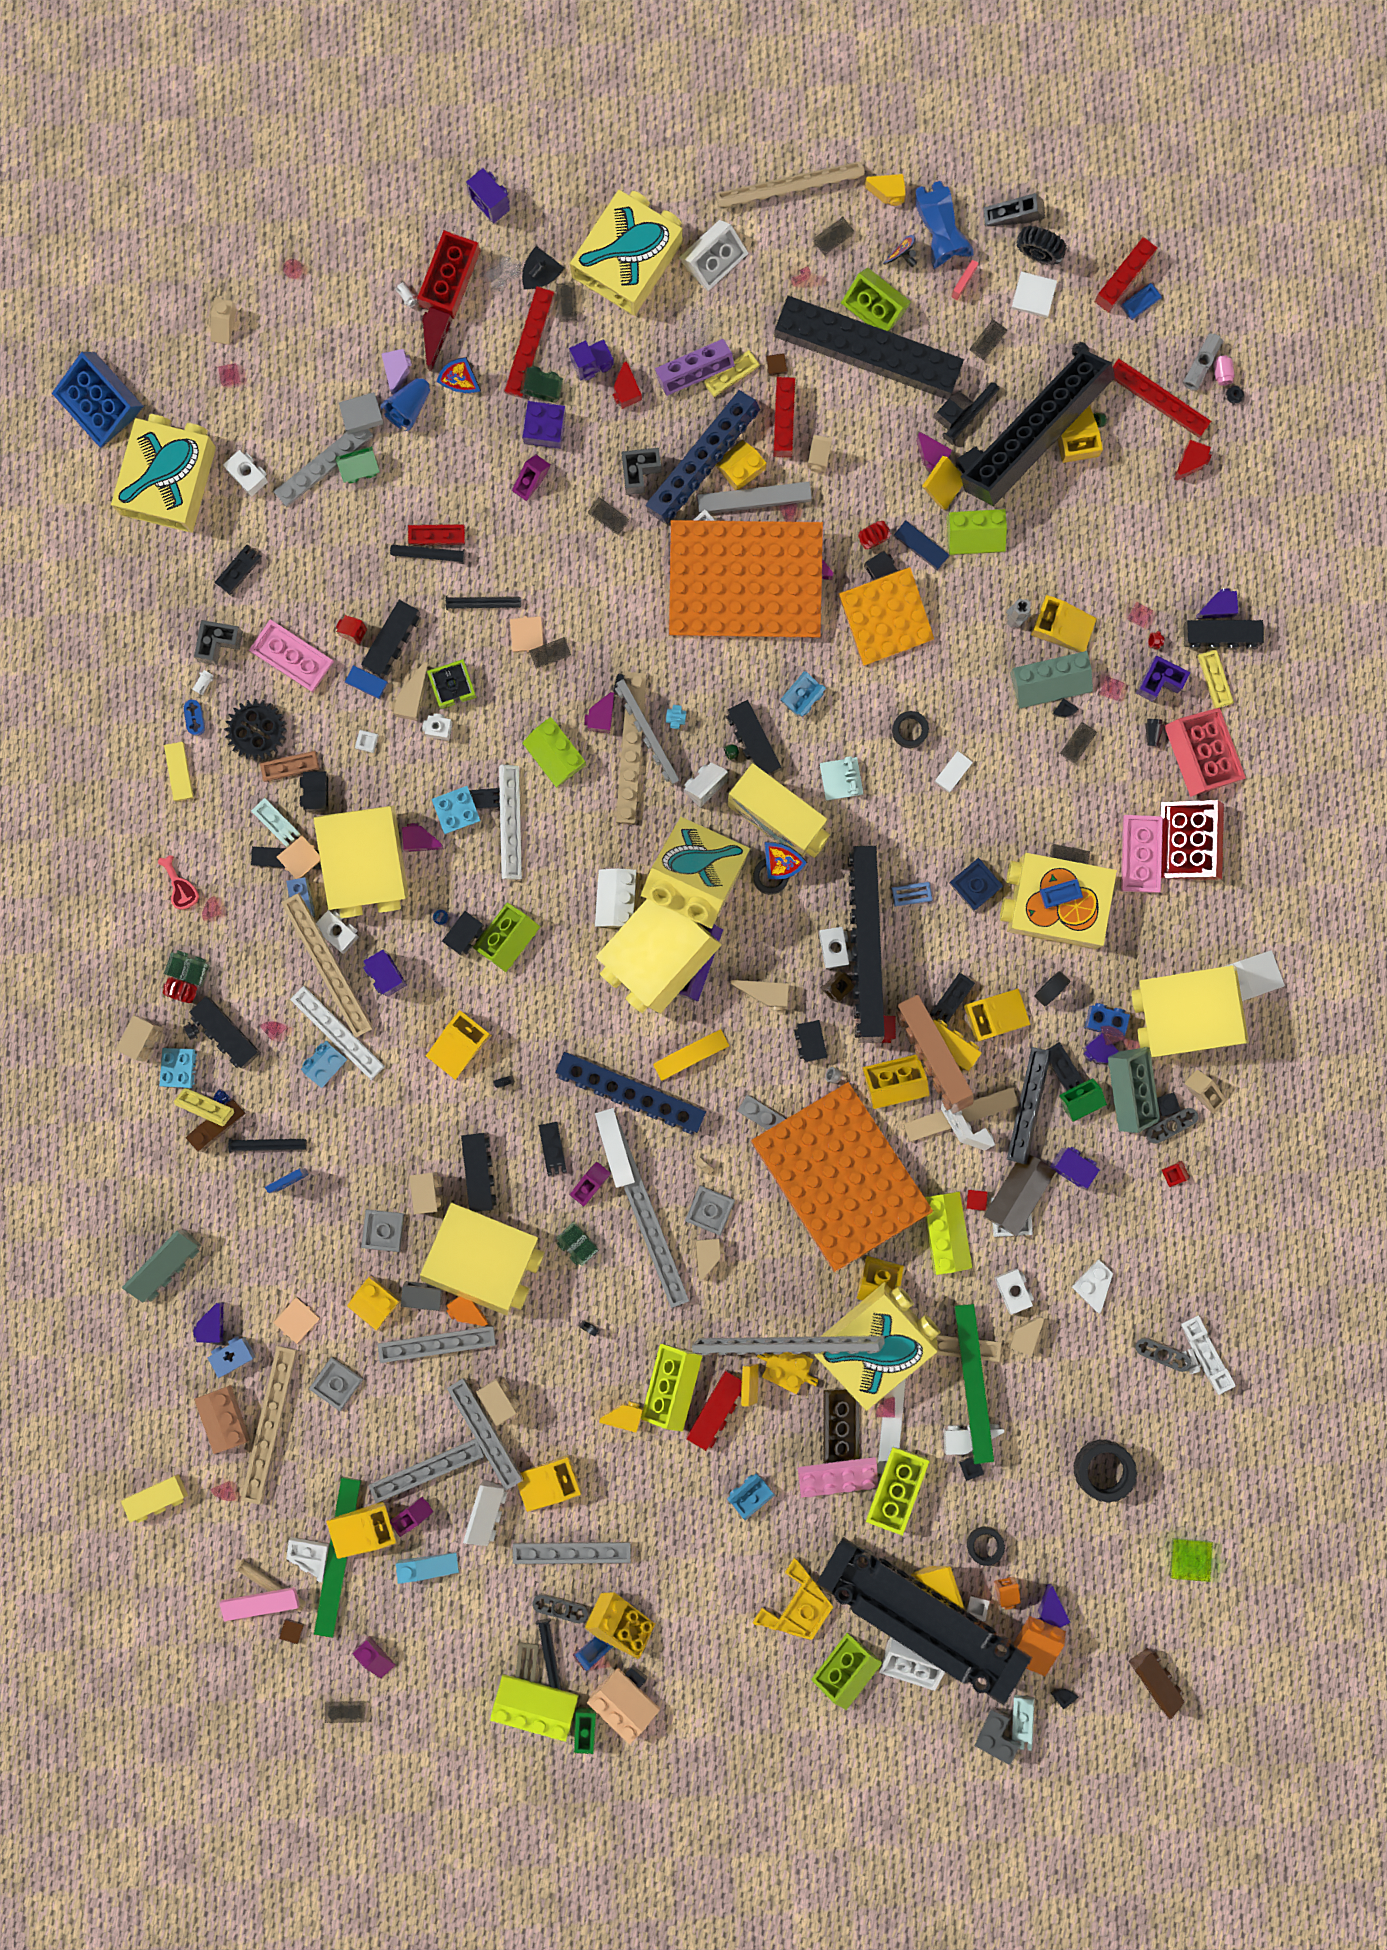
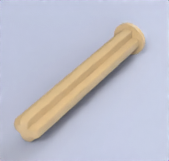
M245 1558L242 1559L234 1571L240 1572L268 1592L286 1589L245 1562ZM298 1597L300 1606L295 1610L301 1612L306 1602Z

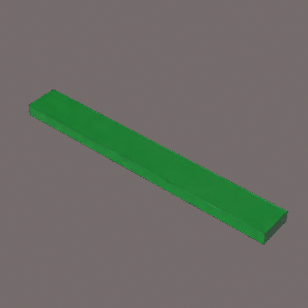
M974 1304L954 1306L974 1464L994 1462L975 1306Z
M341 1477L334 1518L356 1510L361 1480ZM331 1538L314 1635L333 1638L348 1556L337 1559Z

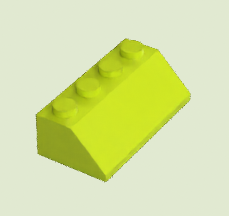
M960 1191L926 1196L925 1199L933 1210L931 1214L925 1217L934 1274L940 1275L971 1269L972 1262Z
M660 1343L641 1420L667 1430L683 1432L703 1355Z
M892 1447L865 1522L903 1536L929 1464L928 1458L907 1450Z
M502 1674L490 1721L566 1742L578 1695Z

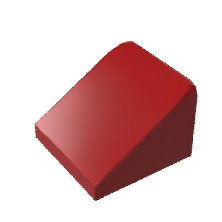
M1182 1161L1162 1169L1169 1187L1190 1179Z

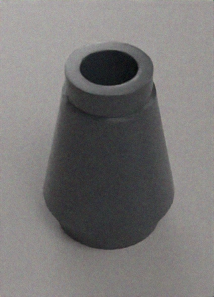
M1147 719V723H1145L1147 746H1159L1164 727L1162 719Z

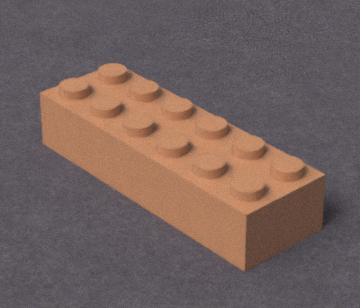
M919 995L898 1004V1012H896L897 1021L901 1028L905 1027L907 1033L905 1035L909 1043H914L915 1054L919 1061L923 1060L927 1076H932L935 1091L937 1094H942V1103L945 1109L955 1114L973 1105V1092Z

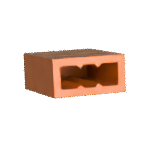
M1029 1616L1013 1643L1014 1646L1032 1657L1026 1669L1046 1677L1065 1645L1066 1631Z

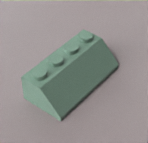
M1087 651L1015 667L1010 672L1019 709L1093 692L1092 669Z
M1150 1047L1120 1051L1108 1057L1119 1131L1139 1133L1159 1122L1160 1116Z
M185 1229L177 1230L121 1288L142 1303L148 1300L152 1302L159 1295L157 1291L162 1286L165 1288L173 1280L171 1278L175 1272L179 1274L186 1267L184 1263L189 1258L192 1260L199 1254L200 1251L198 1249L202 1245Z

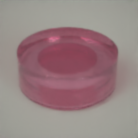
M289 259L284 263L283 270L288 278L296 279L301 276L303 268L298 260Z

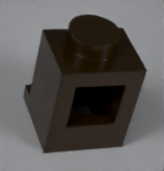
M837 972L820 988L833 1002H840L854 988V985L851 982L852 978L847 973ZM837 983H839L838 989L835 987Z

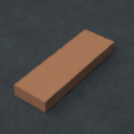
M316 751L260 763L264 782L303 774V772L320 770Z

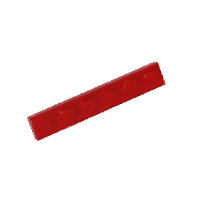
M536 286L504 390L505 394L523 398L554 298V291Z
M1118 358L1113 365L1114 381L1198 438L1202 436L1212 422Z

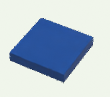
M299 1168L265 1186L267 1193H277L305 1178L309 1173L306 1168Z

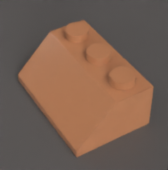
M231 1385L194 1399L213 1454L231 1449L251 1440Z

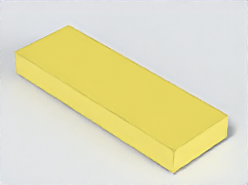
M750 350L734 360V367L703 381V384L714 398L760 367V364Z
M1217 649L1199 654L1198 659L1214 708L1233 704L1234 701Z
M184 742L164 745L173 800L181 801L194 798Z
M184 1088L174 1100L176 1106L220 1126H224L234 1114L232 1108L188 1088Z

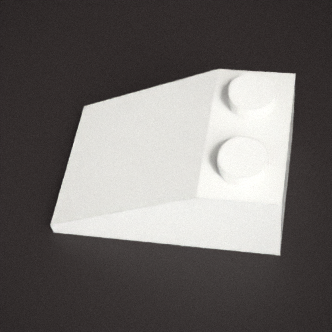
M710 763L708 766L706 764L703 765L698 771L699 775L695 779L690 778L684 785L686 787L684 792L700 808L727 782L728 772L713 763Z
M1272 950L1227 965L1237 967L1242 1001L1285 986Z

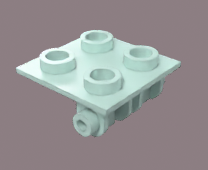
M850 756L845 757L843 760L820 763L826 801L863 795L857 757L852 758Z

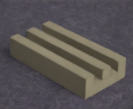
M519 1642L516 1678L520 1676L522 1649L526 1648L523 1680L535 1683L539 1644ZM531 1648L534 1649L531 1680H528L527 1675Z

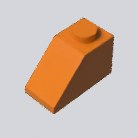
M459 1296L446 1305L448 1307L446 1311L452 1320L456 1319L457 1322L486 1326L489 1323L477 1304Z
M1013 1577L994 1581L1001 1608L1012 1609L1016 1607V1604H1020L1019 1586Z

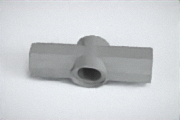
M1208 334L1182 383L1186 388L1198 390L1224 341L1221 339V336ZM1199 359L1205 360L1207 365L1201 364Z
M1019 598L1006 611L1007 624L1011 628H1018L1031 616V603L1027 599Z

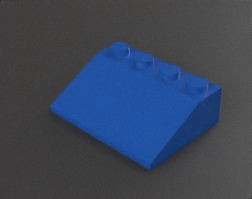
M81 352L51 393L100 448L130 424L144 407L96 352Z

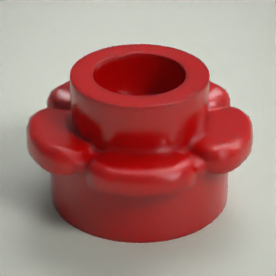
M1160 631L1150 633L1148 638L1150 648L1158 650L1164 645L1165 639Z

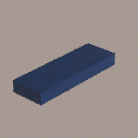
M906 520L894 534L896 539L937 571L950 556Z

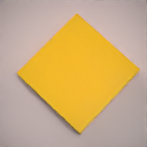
M942 456L922 487L941 509L946 510L963 486L962 474L948 457Z
M752 1363L742 1367V1406L749 1407L758 1403L759 1364Z

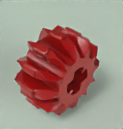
M885 521L873 523L858 534L859 541L864 549H872L885 542L891 536L890 529Z
M170 977L167 978L162 992L165 996L172 999L192 1003L197 994V987L189 982Z

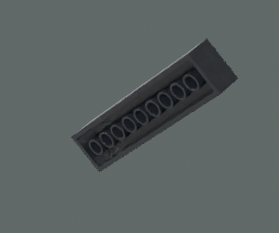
M787 295L774 330L775 338L946 400L952 395L964 359L789 295Z
M1082 349L962 474L961 480L964 491L994 507L1115 379L1112 362Z
M853 846L852 852H849L847 863L848 868H851L848 875V886L852 887L849 894V905H853L850 913V924L854 925L850 933L851 943H854L853 950H851V961L855 962V966L852 969V981H856V985L853 988V1000H857V1004H855L853 1009L854 1019H857L856 1026H854V1037L858 1038V1043H881L885 1035L877 846Z

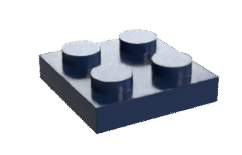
M979 858L949 882L973 912L1003 887Z

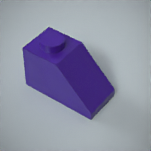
M1230 588L1220 589L1196 615L1197 619L1235 617L1238 614L1237 591H1231Z
M1103 1032L1099 1033L1082 1048L1085 1051L1083 1055L1089 1062L1093 1061L1094 1063L1108 1064V1057L1119 1052Z
M224 1302L216 1303L196 1323L193 1329L196 1343H220L223 1341Z
M1051 1583L1047 1584L1038 1610L1040 1617L1037 1619L1061 1628L1071 1622Z

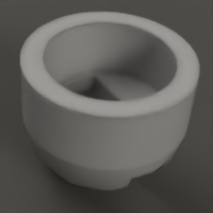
M834 1067L829 1068L826 1073V1081L833 1084L839 1083L842 1076L841 1071Z

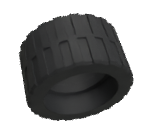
M1098 1439L1087 1443L1076 1455L1073 1465L1076 1482L1091 1498L1105 1503L1117 1502L1122 1498L1124 1499L1133 1490L1137 1481L1136 1463L1132 1455L1119 1444L1106 1439ZM1104 1452L1116 1455L1123 1466L1119 1482L1109 1489L1095 1487L1090 1482L1087 1474L1091 1460Z

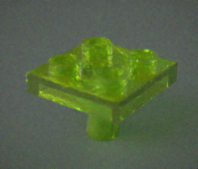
M1172 1538L1170 1578L1211 1582L1213 1542Z

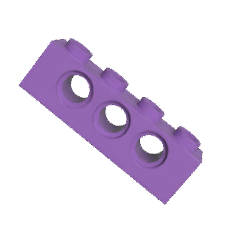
M721 339L655 368V372L665 395L668 396L730 369L735 365L732 352L724 339Z

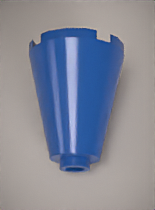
M416 378L383 401L381 410L385 409V417L401 429L402 425L407 428L405 431L411 430L430 393L429 383L423 378Z

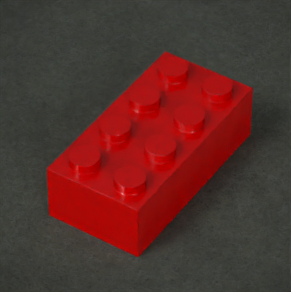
M443 230L417 297L419 307L426 310L432 307L450 314L451 318L455 319L481 252L479 242Z

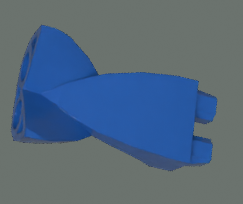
M941 180L932 184L933 191L927 193L926 188L923 186L917 188L915 192L916 208L919 216L933 235L931 242L933 269L938 268L954 255L971 257L974 254L970 242L955 226L951 192L949 187H945Z

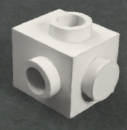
M441 714L428 715V719L424 720L423 732H425L426 737L449 741L452 728L451 719H447Z

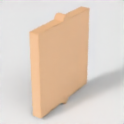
M524 616L523 618L510 619L513 652H530V650L544 649L541 616Z
M303 835L277 856L285 866V870L289 871L295 879L302 878L320 862V855L314 849L315 846L310 845Z
M296 1297L273 1323L283 1331V1335H287L298 1344L320 1318L310 1310V1306H306Z

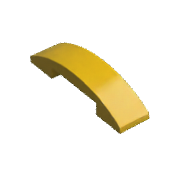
M720 1029L653 1063V1066L661 1081L729 1047V1044Z

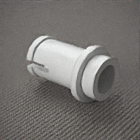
M405 282L397 286L395 290L402 297L406 306L411 308L418 303L417 295L410 291Z
M205 670L199 673L200 677L192 690L201 695L205 692L210 681H213L212 678L214 676Z
M1193 1348L1188 1349L1191 1365L1187 1371H1189V1374H1194L1201 1371V1364H1198Z

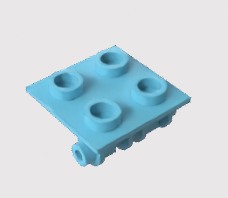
M468 786L432 799L444 834L480 821Z
M162 1048L159 1086L192 1088L193 1084L195 1085L192 1073H196V1071H193V1067H196L193 1063H195L197 1054H195L194 1049Z

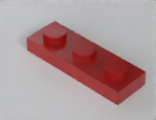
M465 524L408 525V545H465Z

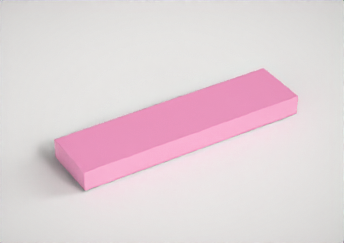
M295 1587L221 1600L219 1603L224 1621L297 1609L300 1606Z

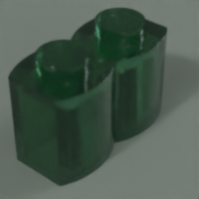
M527 367L524 371L520 393L539 398L543 401L556 403L560 397L563 378L556 372L545 373L539 367Z
M179 950L176 953L171 952L164 974L203 987L210 965L206 964V959L195 956V959L187 957V953Z
M572 1222L556 1237L558 1240L556 1244L562 1251L567 1250L571 1254L569 1258L576 1266L579 1264L584 1266L600 1251L575 1222Z

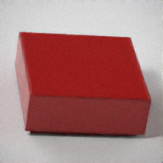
M968 1190L966 1209L986 1211L988 1192Z

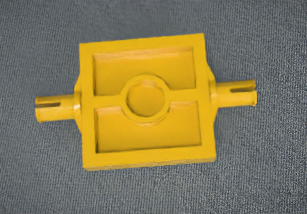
M772 1352L770 1355L767 1353L762 1354L765 1357L757 1354L756 1357L766 1361V1368L761 1377L796 1395L804 1382L816 1387L817 1384L813 1381L817 1383L819 1379L809 1375V1368L814 1359L802 1353L792 1354V1352H784L782 1354H774Z

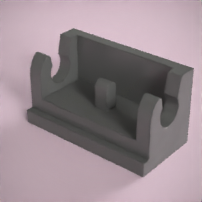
M405 1281L402 1287L401 1307L439 1311L442 1304L443 1290L427 1283Z

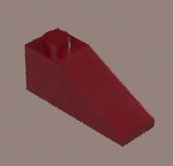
M429 307L428 312H425L422 317L426 366L428 371L432 372L452 324V318L448 313Z

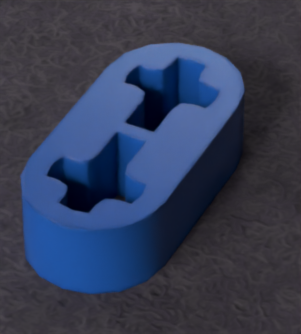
M188 700L183 708L186 728L191 735L200 736L205 731L202 706L196 700ZM191 704L198 707L194 710L195 716L188 710V708H191ZM194 720H196L198 725H201L197 732L191 729L194 726Z

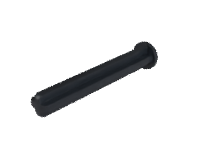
M991 382L946 433L942 434L943 438L953 445L955 443L954 440L999 391V386L995 382Z
M392 544L390 555L462 562V564H465L466 549L459 551Z
M446 595V611L456 608H520L522 605L520 596L448 597Z
M229 1138L228 1142L230 1154L233 1151L306 1150L307 1148L306 1139L232 1140V1138Z
M551 1618L538 1620L536 1625L539 1627L549 1687L562 1690L550 1628Z

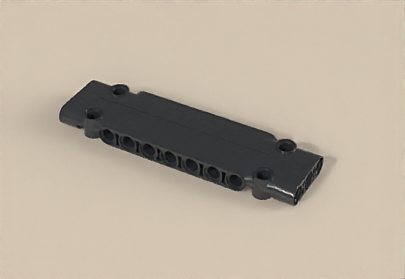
M845 1537L839 1542L816 1583L817 1586L834 1595L838 1603L842 1605L848 1604L854 1614L959 1682L964 1684L969 1682L976 1692L986 1693L1003 1706L1008 1701L1032 1659L1030 1655L1014 1646L1007 1637L997 1635L996 1630L891 1562L883 1558H876L871 1550L862 1549ZM860 1557H865L868 1560V1564L862 1563ZM842 1590H847L849 1596H844ZM998 1645L1004 1646V1647L1006 1648V1651H1005V1652L1000 1651V1650L997 1648V1646H998ZM978 1678L985 1679L987 1684H981Z

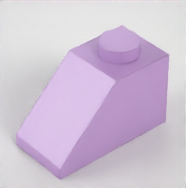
M404 349L382 354L392 395L400 389L409 375L408 366H412L410 356L405 354Z

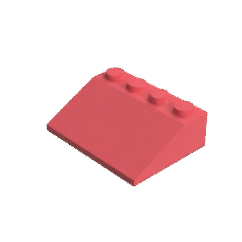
M1220 708L1182 717L1164 726L1190 797L1246 778Z

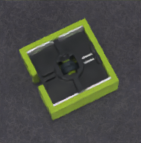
M464 659L427 671L440 709L456 705L455 701L458 700L465 702L477 698Z

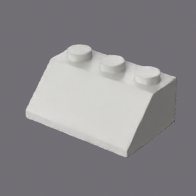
M719 220L679 258L687 271L709 291L749 253L731 224Z
M618 868L599 870L595 927L621 928L634 914L636 870Z
M487 1480L482 1481L463 1543L488 1546L490 1541H494L497 1530L493 1528L495 1522L499 1523L502 1511H499L501 1503L505 1504L508 1492H505L503 1485Z
M891 1637L887 1643L879 1670L881 1674L934 1691L945 1673Z

